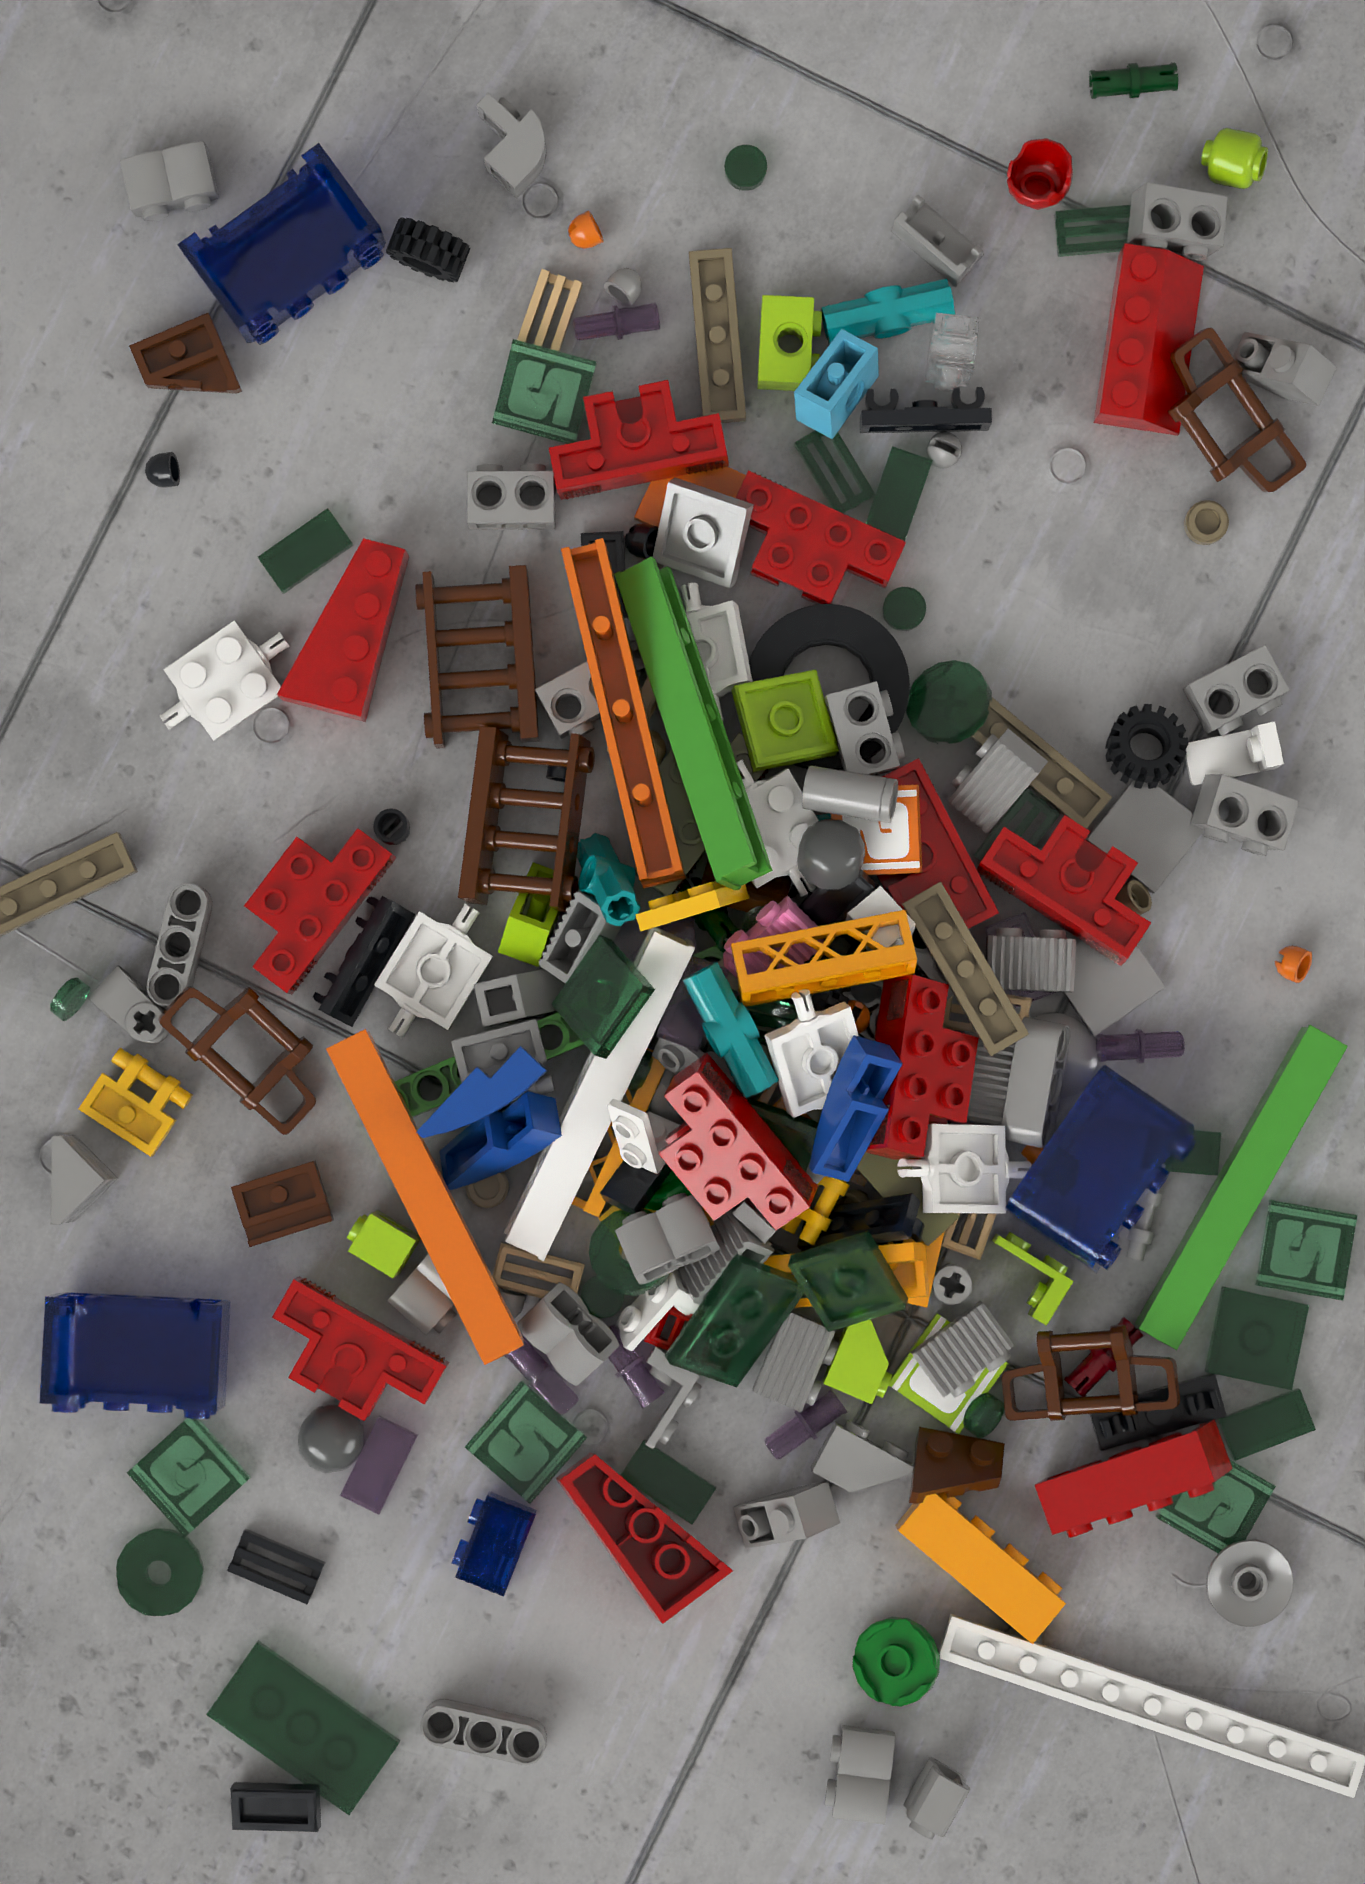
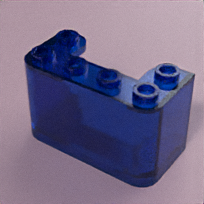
M320 143L301 155L306 164L300 168L299 175H297L294 169L286 173L288 180L220 229H218L216 224L208 229L212 237L200 239L194 232L177 244L187 262L246 343L256 341L259 345L268 342L278 334V326L290 317L294 320L303 317L314 307L313 301L325 292L328 295L336 293L349 282L347 276L360 267L366 270L374 266L384 256L381 250L384 248L386 241L380 225Z
M1103 1065L1008 1200L1005 1209L1010 1215L1097 1274L1101 1266L1108 1270L1122 1251L1120 1245L1117 1244L1120 1232L1124 1227L1130 1231L1133 1229L1145 1211V1208L1140 1206L1147 1193L1151 1191L1157 1194L1169 1177L1170 1172L1165 1167L1168 1164H1172L1175 1159L1183 1162L1197 1142L1195 1140L1196 1136L1193 1135L1195 1132L1194 1125L1107 1065Z
M74 1292L55 1293L46 1296L39 1403L52 1404V1411L61 1413H76L79 1409L86 1408V1404L90 1402H103V1410L128 1411L130 1404H147L146 1411L153 1413H172L173 1406H176V1409L184 1410V1418L210 1419L211 1415H215L217 1411L225 1406L231 1301Z

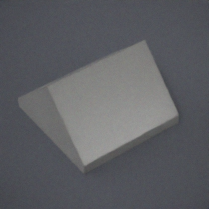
M76 1135L52 1136L50 1225L74 1222L118 1179Z

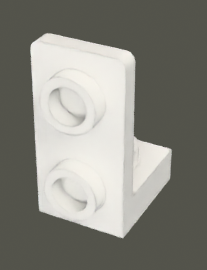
M1275 722L1260 724L1251 730L1188 742L1185 750L1187 751L1185 760L1190 783L1194 786L1203 784L1205 775L1223 774L1234 778L1273 770L1284 764Z
M612 1099L607 1107L622 1159L634 1168L642 1167L658 1174L665 1165V1161L658 1153L668 1145L665 1141L667 1135L680 1125L650 1111L645 1113L619 1100Z
M676 1269L657 1280L649 1282L639 1297L622 1311L616 1326L623 1347L633 1351L673 1305L685 1315L693 1314L705 1321H708L716 1311L693 1302Z

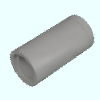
M809 766L803 786L802 807L806 810L891 823L898 796V780Z

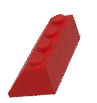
M1124 243L1117 260L1094 423L1179 435L1181 422H1175L1168 413V410L1185 395L1186 390L1171 362L1170 356L1175 349L1194 336L1203 265L1167 249ZM1192 349L1188 351L1184 356V361L1188 370L1190 365Z

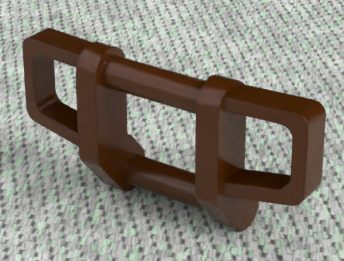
M1213 328L1202 329L1171 353V362L1187 394L1168 410V413L1175 422H1181L1212 467L1210 473L1216 482L1225 479L1240 467L1263 492H1274L1306 468V461L1285 434V428L1278 418L1272 419L1241 374L1244 369L1237 359H1233ZM1205 339L1209 342L1224 366L1196 386L1185 364L1184 356ZM1227 383L1259 430L1224 455L1194 410L1206 398ZM1275 439L1290 459L1291 466L1273 481L1269 482L1248 461V458Z
M186 987L159 1016L158 1021L160 1025L187 1048L185 1053L194 1061L200 1060L241 1097L240 1103L248 1110H256L281 1134H289L316 1104L314 1095L291 1070L311 1051L313 1044L304 1036L299 1038L258 1001L259 995L250 987L246 988L224 1008L196 988ZM190 998L198 999L218 1013L193 1042L188 1040L171 1024L173 1015ZM245 1013L286 1049L253 1084L211 1047L234 1021ZM286 1075L303 1095V1102L286 1121L280 1122L259 1102Z
M1112 1325L1110 1330L1055 1335L1051 1330L1038 1331L1037 1349L1041 1363L1010 1369L1004 1372L1001 1378L1005 1416L1010 1421L1040 1418L1060 1421L1065 1420L1068 1415L1122 1412L1124 1416L1138 1415L1139 1411L1174 1409L1180 1404L1176 1361L1171 1357L1133 1355L1132 1345L1125 1325ZM1112 1348L1117 1366L1119 1394L1065 1398L1059 1352ZM1135 1365L1161 1366L1166 1370L1169 1390L1168 1400L1138 1401ZM1043 1371L1047 1409L1019 1410L1015 1402L1014 1379L1018 1376Z

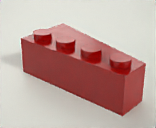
M365 538L362 539L277 693V696L282 701L366 722L409 560L406 549Z
M1215 1419L1200 1424L1199 1427L1190 1433L1182 1435V1433L1176 1432L1149 1443L1148 1447L1136 1446L1108 1457L1109 1460L1103 1462L1101 1459L1045 1478L1034 1486L1052 1535L1066 1531L1068 1538L1075 1537L1093 1530L1091 1522L1106 1518L1108 1525L1133 1517L1131 1509L1147 1505L1150 1512L1173 1504V1495L1187 1491L1189 1498H1194L1215 1490L1213 1482H1216L1233 1469Z
M590 1452L555 1478L655 1618L662 1624L733 1572L730 1567L718 1559L596 1454Z

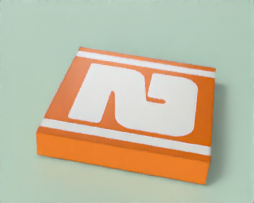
M898 785L896 808L891 823L831 814V819L842 820L858 829L865 843V857L861 870L867 875L922 873L919 785Z

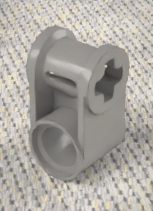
M119 965L88 997L99 1010L112 1021L118 1023L131 1037L138 1041L155 1044L163 1041L169 1034L158 1021L164 1009L154 1003L144 987ZM144 1015L150 1017L156 1015L152 1021L156 1026L153 1032L141 1031L145 1026L141 1020Z

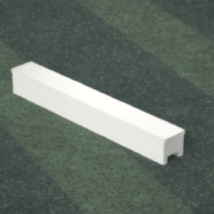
M658 927L649 929L559 1115L562 1136L542 1150L504 1229V1234H507L505 1242L536 1255L539 1260H545L609 1128L611 1118L607 1105L612 1099L622 1101L695 950L691 940L687 938L685 940Z

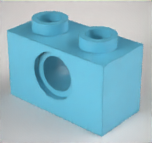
M841 329L794 391L796 420L833 439L865 396L868 389L871 388L879 377L878 348Z

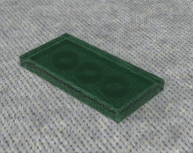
M259 1640L206 1714L302 1783L319 1784L320 1795L348 1815L351 1814L400 1743V1740Z

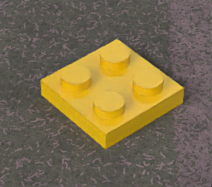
M716 881L709 882L679 893L648 901L650 910L636 914V919L641 932L749 899L745 884L735 891Z

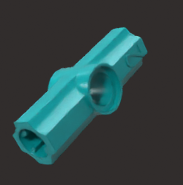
M947 279L903 289L899 285L882 287L866 293L864 298L821 307L824 332L829 345L841 329L858 338L874 335L876 339H883L906 333L913 326L946 320L955 316L953 295Z
M594 833L591 837L580 839L577 851V858L582 868L579 877V889L582 892L595 896L607 923L621 926L627 921L635 920L636 914H638L641 908L633 890L636 875L635 869L632 866L620 863L608 837Z
M718 962L704 967L683 979L682 981L704 1021L702 1028L710 1045L719 1058L723 1057L743 1098L758 1094L778 1082L779 1079L757 1039L760 1037L758 1029L743 1003H738Z

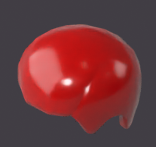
M1048 138L1025 142L1018 156L1013 161L1011 160L1008 166L1007 185L1009 193L1018 203L1036 210L1058 204L1066 196L1072 184V156L1061 143Z

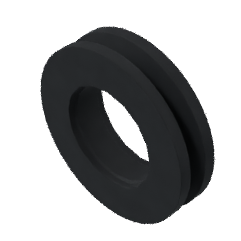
M818 604L797 609L775 622L760 638L749 660L753 682L784 676L785 670L793 659L810 647L832 645L845 648L860 659L869 674L870 683L877 681L879 691H888L893 709V715L887 717L891 734L898 730L909 701L910 678L908 666L895 638L876 619L851 607L836 604ZM868 704V707L857 721H867L872 717V707L870 704ZM868 741L860 746V755L866 761L883 748L877 742ZM839 752L834 756L793 764L804 769H808L809 766L836 770L843 769Z

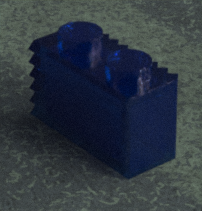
M490 1491L485 1501L477 1498L467 1522L475 1525L469 1542L463 1539L460 1540L451 1564L459 1566L455 1577L492 1593L504 1596L537 1510Z

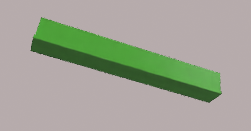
M649 557L614 575L717 883L736 891L742 885L773 870L672 570L668 566L659 570L655 558Z
M1312 1025L1301 1027L1135 1322L1138 1329L1175 1350L1179 1348L1346 1051L1347 1045Z

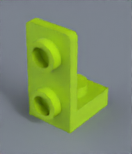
M1010 1231L1005 1238L995 1234L991 1240L992 1242L1050 1277L1046 1284L1041 1281L1037 1283L1026 1302L1032 1306L1028 1315L1047 1326L1074 1282L1065 1276L1068 1267L1047 1254L1040 1261L1027 1253L1031 1244Z

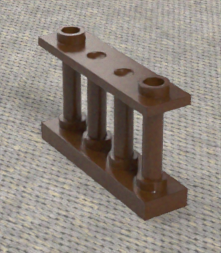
M509 566L510 578H502V583L435 587L431 571L422 572L423 584H416L415 591L417 610H425L432 711L424 713L426 739L433 738L434 746L437 749L445 748L444 733L479 731L480 726L496 727L498 729L512 728V733L520 732L522 743L540 742L527 566ZM503 600L504 604L512 605L513 621H505L503 626L437 630L436 604ZM506 643V647L514 646L515 663L507 664V668L440 673L439 647ZM509 686V690L517 689L518 706L510 707V711L443 716L442 690Z
M480 726L458 898L470 904L487 905L488 896L494 891L550 895L549 906L560 912H566V908L571 907L570 900L575 899L574 893L579 890L578 877L574 875L587 773L592 772L595 762V753L593 747H591V742L580 734L571 733L569 750L516 746L508 741L509 735L498 728ZM511 762L567 767L564 792L506 788L505 783H503L505 766H509ZM505 805L561 810L559 834L549 835L503 831L500 826H497L499 809H503ZM499 848L555 852L553 878L495 873V870L492 868L494 852H497Z

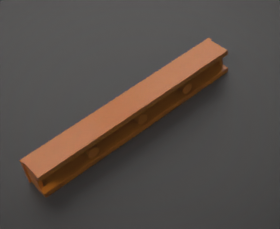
M601 538L595 540L593 544L570 549V547L561 548L639 880L643 889L686 879L607 546L604 539Z
M364 1029L326 1048L483 1364L486 1365L524 1346V1339L424 1139L417 1133L418 1127L370 1032Z

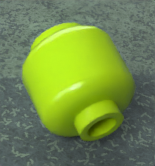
M1223 128L1218 132L1214 141H1206L1202 152L1201 165L1208 166V177L1213 183L1238 189H1247L1254 181L1260 182L1267 164L1268 148L1262 146L1261 138L1255 133Z

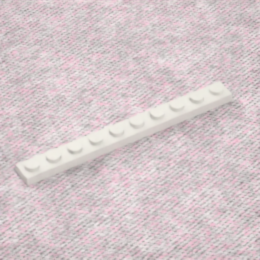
M950 1614L938 1651L940 1659L1352 1798L1355 1797L1365 1766V1753L1037 1642L1031 1644L1025 1638L954 1614Z

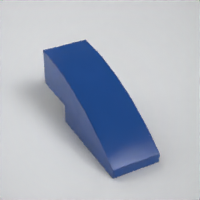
M853 1035L834 1075L821 1112L809 1165L812 1173L847 1182L851 1179L889 1111L883 1102V1098L903 1064L890 1045Z
M522 1046L511 1055L492 1077L480 1067H476L417 1130V1133L422 1138L451 1132L475 1123L511 1103L535 1084L548 1070Z
M527 1091L505 1111H496L465 1128L439 1151L443 1179L448 1189L454 1190L501 1173L525 1161L561 1137L556 1098Z

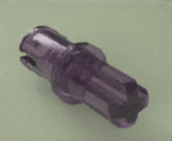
M656 302L618 309L617 305L612 306V312L575 318L573 320L575 337L579 341L616 335L618 340H622L623 335L660 330V319Z
M1136 1029L1134 1034H1098L1096 1038V1051H1101V1053L1097 1054L1099 1062L1136 1060L1138 1064H1142L1145 1059L1181 1057L1185 1049L1184 1037L1178 1031L1143 1033L1141 1029Z
M615 1324L611 1325L609 1328L614 1333L620 1346L608 1358L618 1371L615 1376L623 1378L643 1409L663 1395L665 1391L661 1389L642 1362L645 1357L643 1355L639 1357L635 1350L630 1351L624 1348L620 1338V1329Z
M522 1336L524 1346L504 1356L530 1382L527 1385L529 1389L534 1386L558 1414L563 1415L567 1413L579 1400L578 1396L552 1369L553 1365L551 1363L548 1364L526 1341V1338Z
M830 1389L827 1394L814 1402L813 1406L810 1405L801 1413L797 1410L794 1411L796 1416L766 1437L764 1442L776 1459H782L809 1438L817 1439L816 1433L842 1414H846L847 1410L832 1389Z

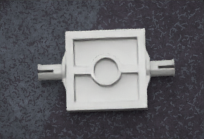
M688 583V586L684 584L680 589L682 591L685 612L723 722L719 698L731 692L734 685L753 682L739 607L733 600L714 606L701 605L699 585L697 583Z
M234 620L163 669L176 687L180 702L159 715L162 721L165 722L178 713V715L165 723L167 728L171 730V728L191 715V717L203 725L210 737L215 741L276 699L281 685L272 673L269 660L290 647L287 641L284 640L271 649V647L284 639L282 634L278 632V634L258 646L246 637Z
M743 759L737 761L736 763L743 776L742 781L773 870L752 880L755 888H759L776 877L789 875L800 897L808 894L800 878H802L808 890L812 892L816 886L807 882L799 871L797 857L799 844L804 832L809 826H813L815 822L819 821L812 810L803 809L802 791L788 768L769 779L754 781Z
M465 903L452 926L438 923L419 911L374 986L391 995L401 1007L392 1024L388 1027V1030L395 1033L404 1019L403 1024L396 1033L401 1038H404L416 1016L430 1019L443 1028L450 1030L474 990L473 984H477L494 958V956L477 947L469 936L466 935L480 912L472 909L468 918L463 923L471 910V907Z
M808 989L798 990L799 994L794 992L791 995L798 1018L789 1025L765 1034L774 1070L779 1079L778 1083L786 1111L793 1118L811 1110L823 1109L839 1063L853 1035L859 1036L851 1007L848 1004L841 1002L825 1010L815 1011Z
M928 1124L924 1157H921V1159L902 1158L897 1164V1167H912V1169L897 1170L900 1177H921L923 1213L1005 1214L1006 1189L1009 1179L1027 1180L1032 1175V1171H1018V1169H1031L1032 1165L1029 1161H1009L1005 1148V1126Z

